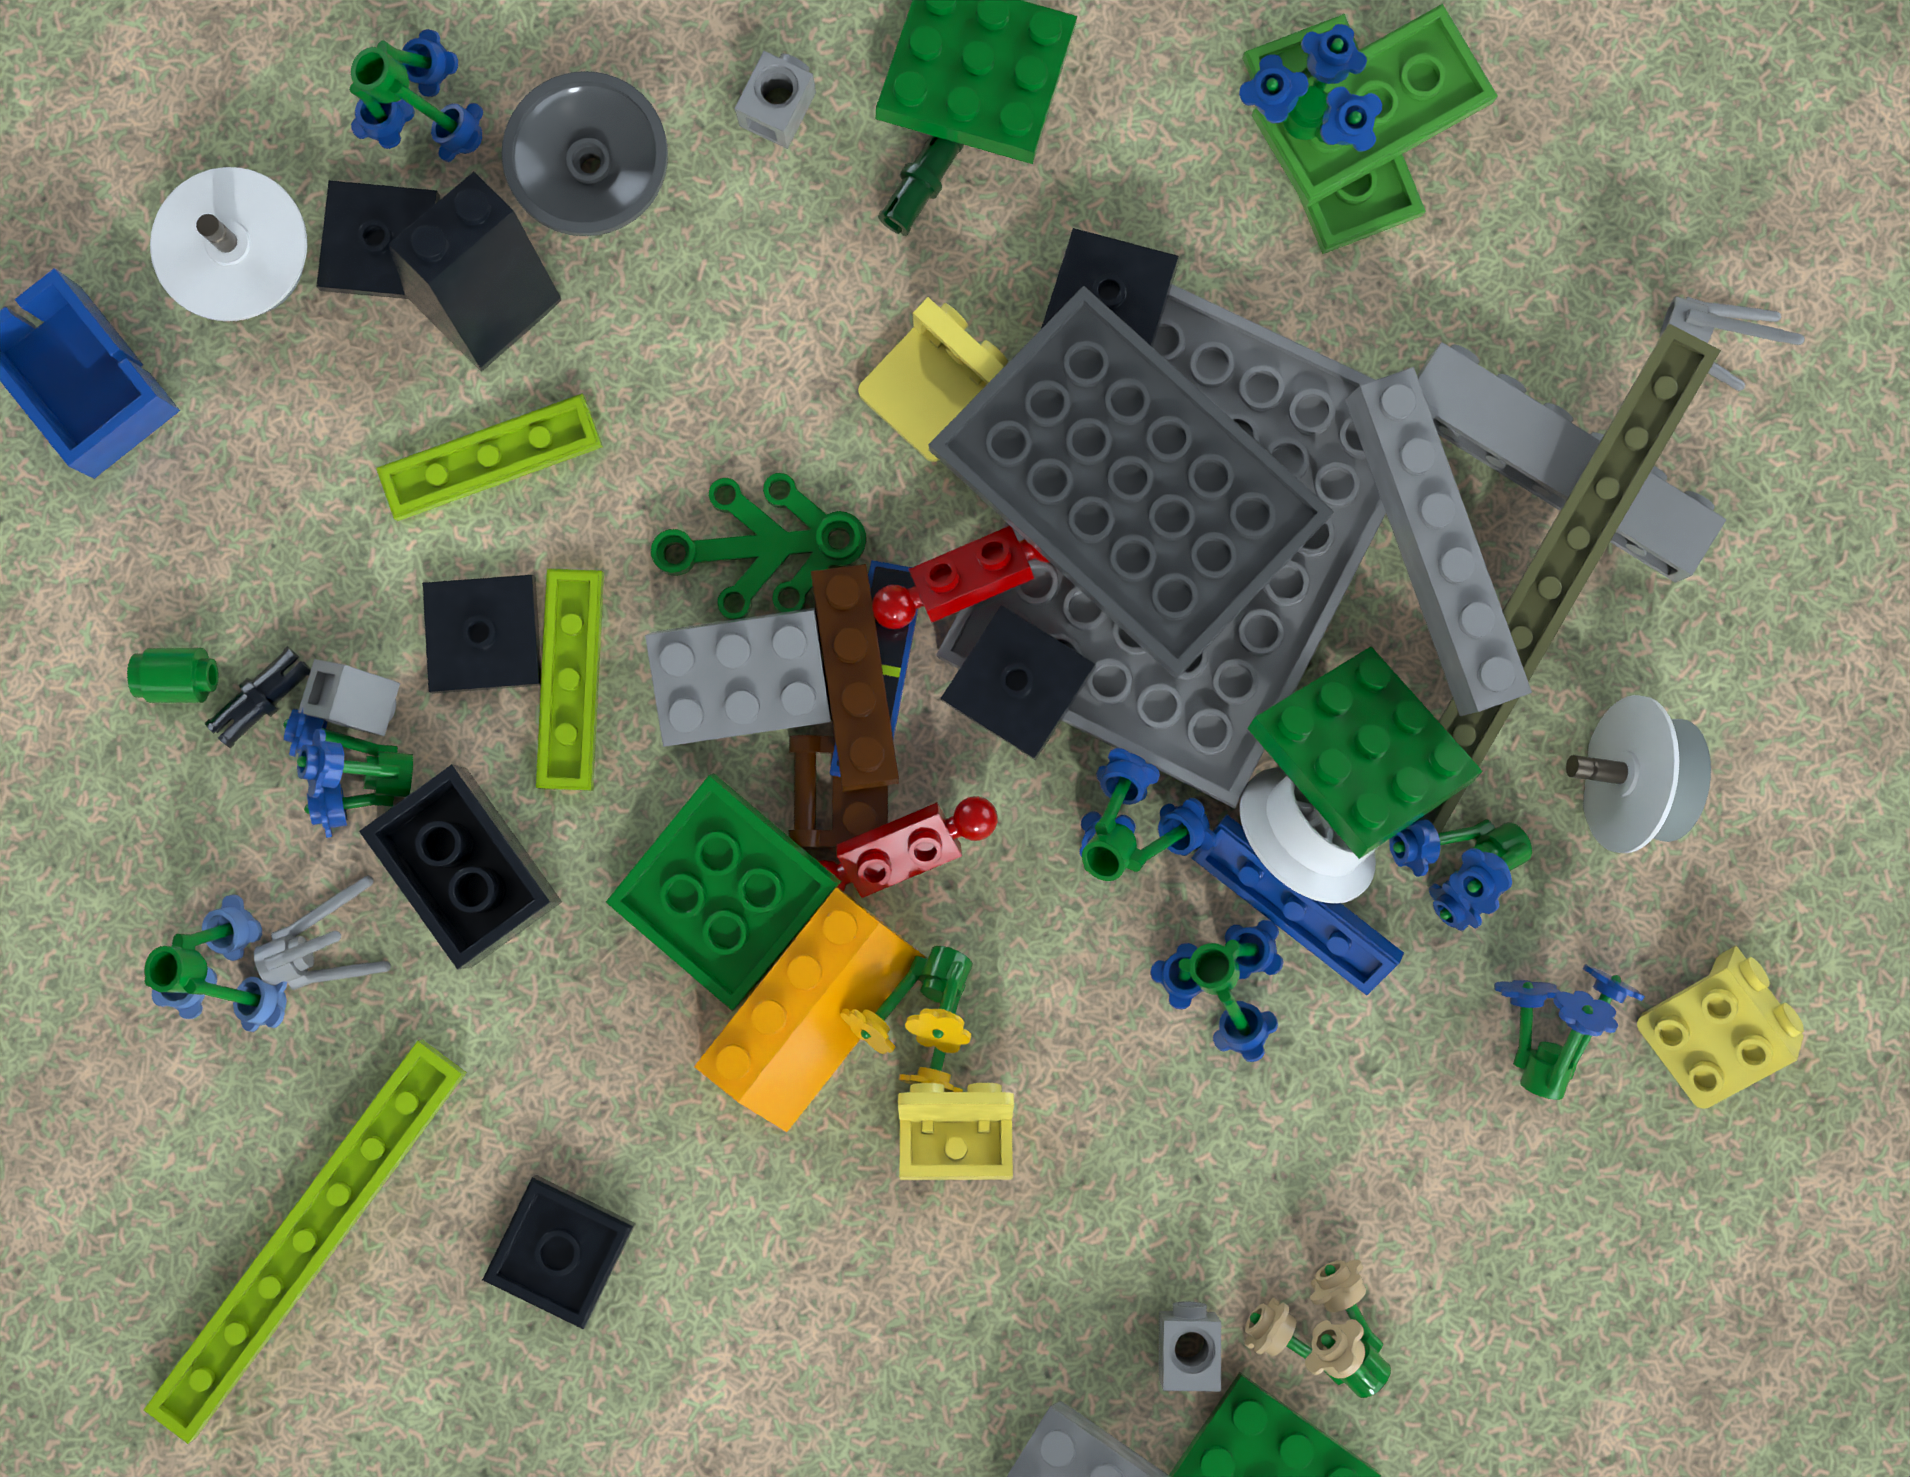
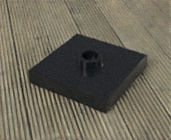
M329 180L316 287L324 292L408 299L405 296L388 244L440 200L438 191Z
M1073 228L1041 329L1085 286L1153 347L1177 271L1179 256Z
M534 575L422 583L428 691L430 693L541 686L536 577Z
M1001 605L940 699L1036 761L1092 675L1096 664Z
M534 1175L482 1280L584 1329L595 1310L636 1223L538 1175Z

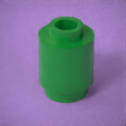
M201 647L147 648L143 653L133 654L128 663L127 681L129 690L135 698H144L148 703H203L207 700L209 693L214 692L218 685L219 673L217 663L214 659L209 658L206 650Z

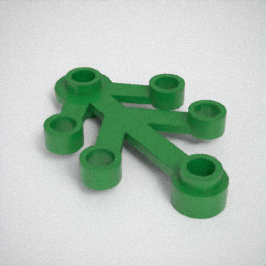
M775 473L770 475L764 482L763 493L766 500L774 507H786L810 530L787 532L742 494V490H740L741 488L736 481L730 478H720L714 481L709 488L708 496L711 504L720 512L731 513L756 535L692 540L688 534L681 530L668 529L658 534L651 545L653 562L662 572L671 576L686 574L693 568L695 563L757 558L734 586L725 588L718 597L719 611L727 619L735 620L736 618H745L750 613L752 608L751 600L789 555L812 553L791 581L780 583L774 589L772 595L773 604L780 613L803 610L806 605V595L813 588L811 571L825 570L831 566L842 567L854 563L863 554L867 537L864 526L857 517L844 511L826 514L797 490L794 480L789 475ZM778 481H784L790 485L789 495L782 500H777L770 495L771 486ZM723 486H730L736 492L733 502L727 505L716 501V492ZM836 530H843L850 536L848 545L843 549H835L829 544V537ZM681 545L685 548V558L680 563L672 564L666 560V551L670 546ZM786 589H794L800 595L798 604L793 608H785L779 603V596ZM731 594H740L745 599V605L738 613H730L725 609V600Z

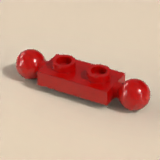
M1009 525L909 568L915 586L909 589L901 585L883 587L876 593L873 599L872 611L875 619L882 626L889 629H900L907 626L913 620L916 609L924 606L932 623L1035 579L1028 561L1037 559L1044 563L1050 562L1025 539L1018 541L1013 528Z
M972 796L962 800L956 806L953 816L946 818L940 805L936 802L837 844V858L840 864L829 860H819L818 862L841 881L837 888L844 892L846 885L853 883L860 897L864 898L962 857L961 843L958 838L963 837L971 841H980L988 838L996 829L998 814L996 808L989 800L979 796Z

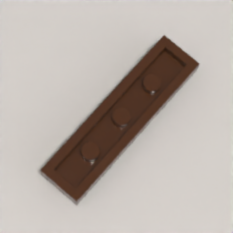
M862 564L811 571L842 791L899 784L875 618L872 611L867 566Z

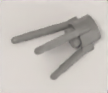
M1677 296L1673 298L1668 307L1659 335L1661 337L1665 328L1670 323L1708 343L1714 328L1794 345H1801L1805 341L1804 336L1798 333L1732 319L1778 322L1781 319V314L1777 311L1709 303L1690 297L1684 299ZM1714 362L1708 372L1710 375L1737 391L1745 388V383L1741 379Z
M365 876L290 926L271 933V942L256 947L254 950V961L263 982L276 986L284 981L289 984L292 990L311 983L389 971L391 964L388 961L308 971L307 969L314 965L313 952L338 942L341 939V933L339 931H332L309 941L303 936L296 937L370 887L374 882L373 878Z

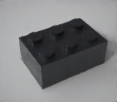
M451 764L359 831L457 970L474 967L562 903L559 896L467 768Z

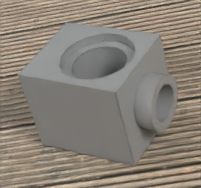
M763 51L734 108L739 126L788 149L816 94L814 77L809 72V67L798 58L783 53L780 57H776ZM776 88H784L792 93L791 97L782 104H771L765 100L766 95Z
M314 659L298 713H301L303 708V714L354 730L385 736L388 723L393 718L396 710V696L400 683L344 664Z
M1191 1301L1173 1303V1311H1159V1381L1163 1391L1221 1392V1321L1215 1312H1207V1305L1205 1303ZM1187 1332H1197L1204 1337L1201 1351L1192 1357H1182L1175 1352L1176 1341Z

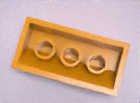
M835 888L695 1064L694 1068L735 1101L788 1132L860 1040L851 1031V1027L841 1018L840 1013L842 1010L848 1009L852 1011L856 1009L862 1013L864 1009L875 1013L906 976L915 956L923 958L926 956L839 888Z

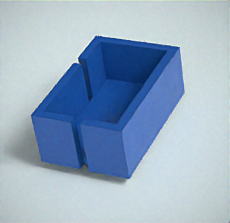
M53 268L15 298V301L22 309L43 321L40 326L36 328L32 322L6 306L0 310V382L68 467L95 479L180 411L151 373L142 368L143 363L82 287L57 269Z

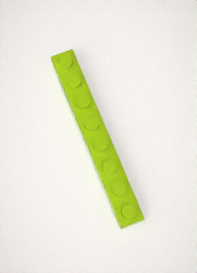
M423 1039L415 1043L143 1411L187 1444L197 1438L466 1075V1071Z

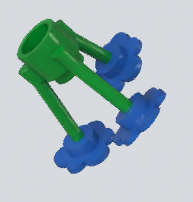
M1587 964L1584 965L1583 970L1596 978L1592 987L1601 993L1598 1000L1593 999L1590 994L1584 991H1575L1573 994L1564 991L1560 992L1555 984L1548 982H1531L1528 980L1496 982L1494 990L1501 992L1502 996L1510 997V1003L1520 1007L1519 1047L1513 1065L1524 1070L1520 1080L1521 1086L1527 1091L1543 1098L1552 1100L1563 1099L1569 1081L1573 1079L1577 1064L1592 1036H1601L1604 1031L1614 1033L1618 1028V1023L1614 1019L1616 1010L1610 1005L1612 1000L1623 1003L1628 995L1643 1001L1645 997L1643 994L1622 982L1620 976H1611ZM1547 998H1554V1004L1560 1009L1559 1017L1567 1023L1571 1031L1564 1046L1543 1041L1539 1043L1537 1049H1532L1533 1008L1544 1006V1000Z

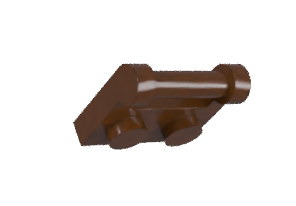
M789 736V753H794V830H788V836L800 847H837V844L888 823L889 785L843 792L841 777L833 776L832 830H816V754H833L835 736Z

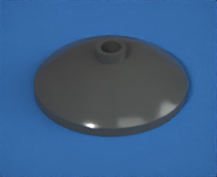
M589 71L571 72L543 82L529 92L517 105L504 132L502 165L507 183L522 208L536 221L563 234L597 236L627 226L641 216L653 203L666 176L668 143L662 122L656 110L635 87L617 77L604 73ZM596 158L601 162L599 169L594 173L582 171V165L587 159Z

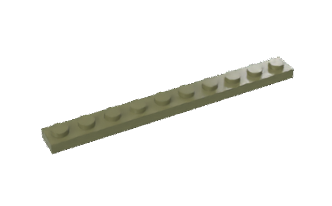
M1670 323L1662 333L1502 610L1528 682L1721 352L1720 349ZM1452 697L1439 719V723L1472 760L1480 766L1519 698L1480 712L1460 716ZM1467 787L1418 820L1425 819L1430 821L1437 832L1441 833Z

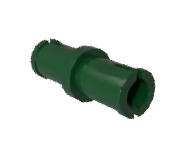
M930 135L915 161L905 164L900 172L901 183L885 208L878 215L881 223L896 234L901 233L903 236H907L929 198L935 199L942 190L940 181L957 154L962 151L964 145Z

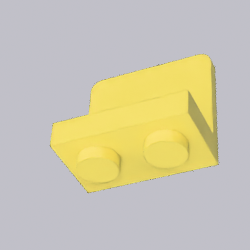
M927 297L913 312L914 327L860 383L858 392L860 398L928 461L936 462L939 459L929 451L928 444L1009 362L1003 353L989 341L984 340L980 345L965 331L968 327L967 322L953 307L947 303L939 307Z
M1737 946L1730 948L1716 958L1709 976L1643 1012L1637 1021L1638 1030L1695 1106L1703 1109L1717 1104L1797 1061L1804 1037L1802 1034L1804 1027L1798 1014L1789 1004H1780L1768 988L1770 982L1762 966L1752 957L1746 959Z
M917 1083L910 1085V1092L899 1093L900 1180L1012 1179L1014 1093L1002 1092V1085L997 1083L969 1084L967 1092H944V1085Z

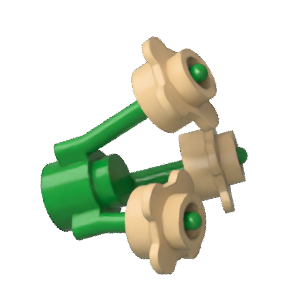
M1355 1259L1347 1263L1343 1260L1330 1262L1320 1268L1315 1274V1278L1311 1281L1315 1292L1310 1296V1299L1314 1305L1323 1304L1329 1312L1345 1310L1351 1319L1345 1324L1333 1325L1328 1320L1317 1324L1312 1332V1348L1293 1336L1296 1328V1318L1289 1314L1288 1305L1285 1303L1279 1305V1301L1275 1298H1272L1268 1305L1262 1303L1257 1306L1246 1323L1245 1332L1248 1336L1244 1344L1249 1349L1254 1347V1351L1259 1355L1266 1352L1270 1356H1276L1285 1347H1288L1306 1359L1305 1366L1310 1373L1319 1375L1324 1371L1337 1385L1345 1383L1360 1398H1367L1379 1392L1387 1383L1391 1374L1389 1363L1379 1354L1383 1347V1342L1371 1331L1356 1304L1366 1293L1363 1279L1359 1275V1272L1363 1269L1360 1260Z

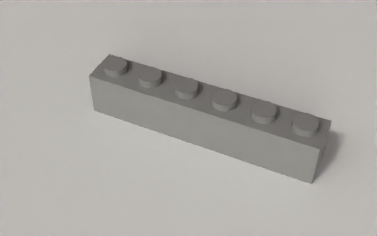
M1441 342L1417 376L1427 404L1439 409L1433 420L1438 435L1556 509L1561 510L1604 435L1597 432L1587 433L1572 423L1573 417L1563 408L1551 403L1542 405L1526 395V388L1516 379L1505 374H1498L1496 376L1478 365L1480 362L1478 357L1468 349L1454 344L1449 347ZM1654 466L1610 542L1676 583L1693 575L1727 519L1714 512V504L1704 496L1692 491L1682 492L1666 482L1667 475Z
M1414 367L1360 385L1345 401L1459 715L1463 716L1480 712L1532 693Z

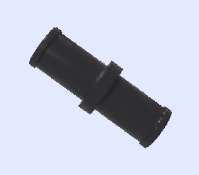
M287 646L253 680L247 677L240 683L241 691L211 719L205 721V725L213 734L215 732L219 733L233 719L234 723L218 737L223 744L232 748L235 742L265 714L271 717L279 710L276 704L307 675H310L311 668L304 661H300L284 675V671L299 658Z

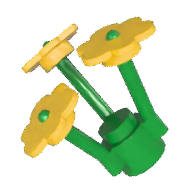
M934 946L928 959L915 956L906 976L875 1013L864 1009L862 1013L856 1009L852 1011L843 1009L840 1016L851 1027V1031L857 1037L866 1041L874 1050L881 1054L892 1053L896 1047L888 1039L890 1028L885 1020L918 980L921 981L920 992L928 999L940 1003L939 1009L926 1008L920 1011V1015L907 1017L905 1028L910 1033L917 1035L916 1041L920 1045L926 1047L935 1046L930 1068L919 1067L917 1075L900 1074L898 1080L908 1084L937 1083L944 1085V1092H963V1089L949 1084L951 1075L942 1072L946 1053L958 1052L961 1044H968L971 1040V1033L964 1029L965 1022L960 1016L956 1015V1011L973 963L966 955L946 946Z

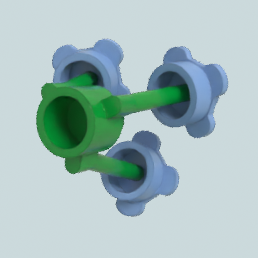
M229 895L224 897L222 907L209 912L205 916L202 923V931L193 934H176L173 937L172 946L157 947L149 954L144 967V982L146 986L153 989L152 1000L156 1005L173 1007L179 1011V1015L182 1018L194 1019L201 1014L203 1009L201 1002L206 995L232 1001L234 1013L241 1020L242 1027L246 1031L255 1032L262 1025L276 1028L281 1024L284 1019L287 1003L284 993L287 982L282 981L274 986L263 982L261 978L249 977L242 981L237 989L217 985L215 971L207 966L204 957L195 950L196 946L206 943L213 951L223 954L228 960L235 961L243 957L244 948L250 942L253 943L260 940L262 936L261 924L259 921L254 920L250 912L244 909V902L240 896Z

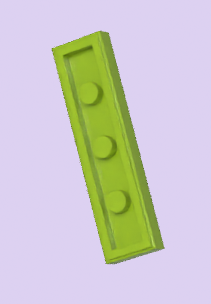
M581 393L377 467L376 470L393 518L396 521H400L602 448L603 445L586 398Z
M547 568L536 771L537 789L594 790L604 587L603 571Z

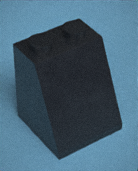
M474 171L388 244L405 296L481 372L543 319L561 301L558 291L514 210Z

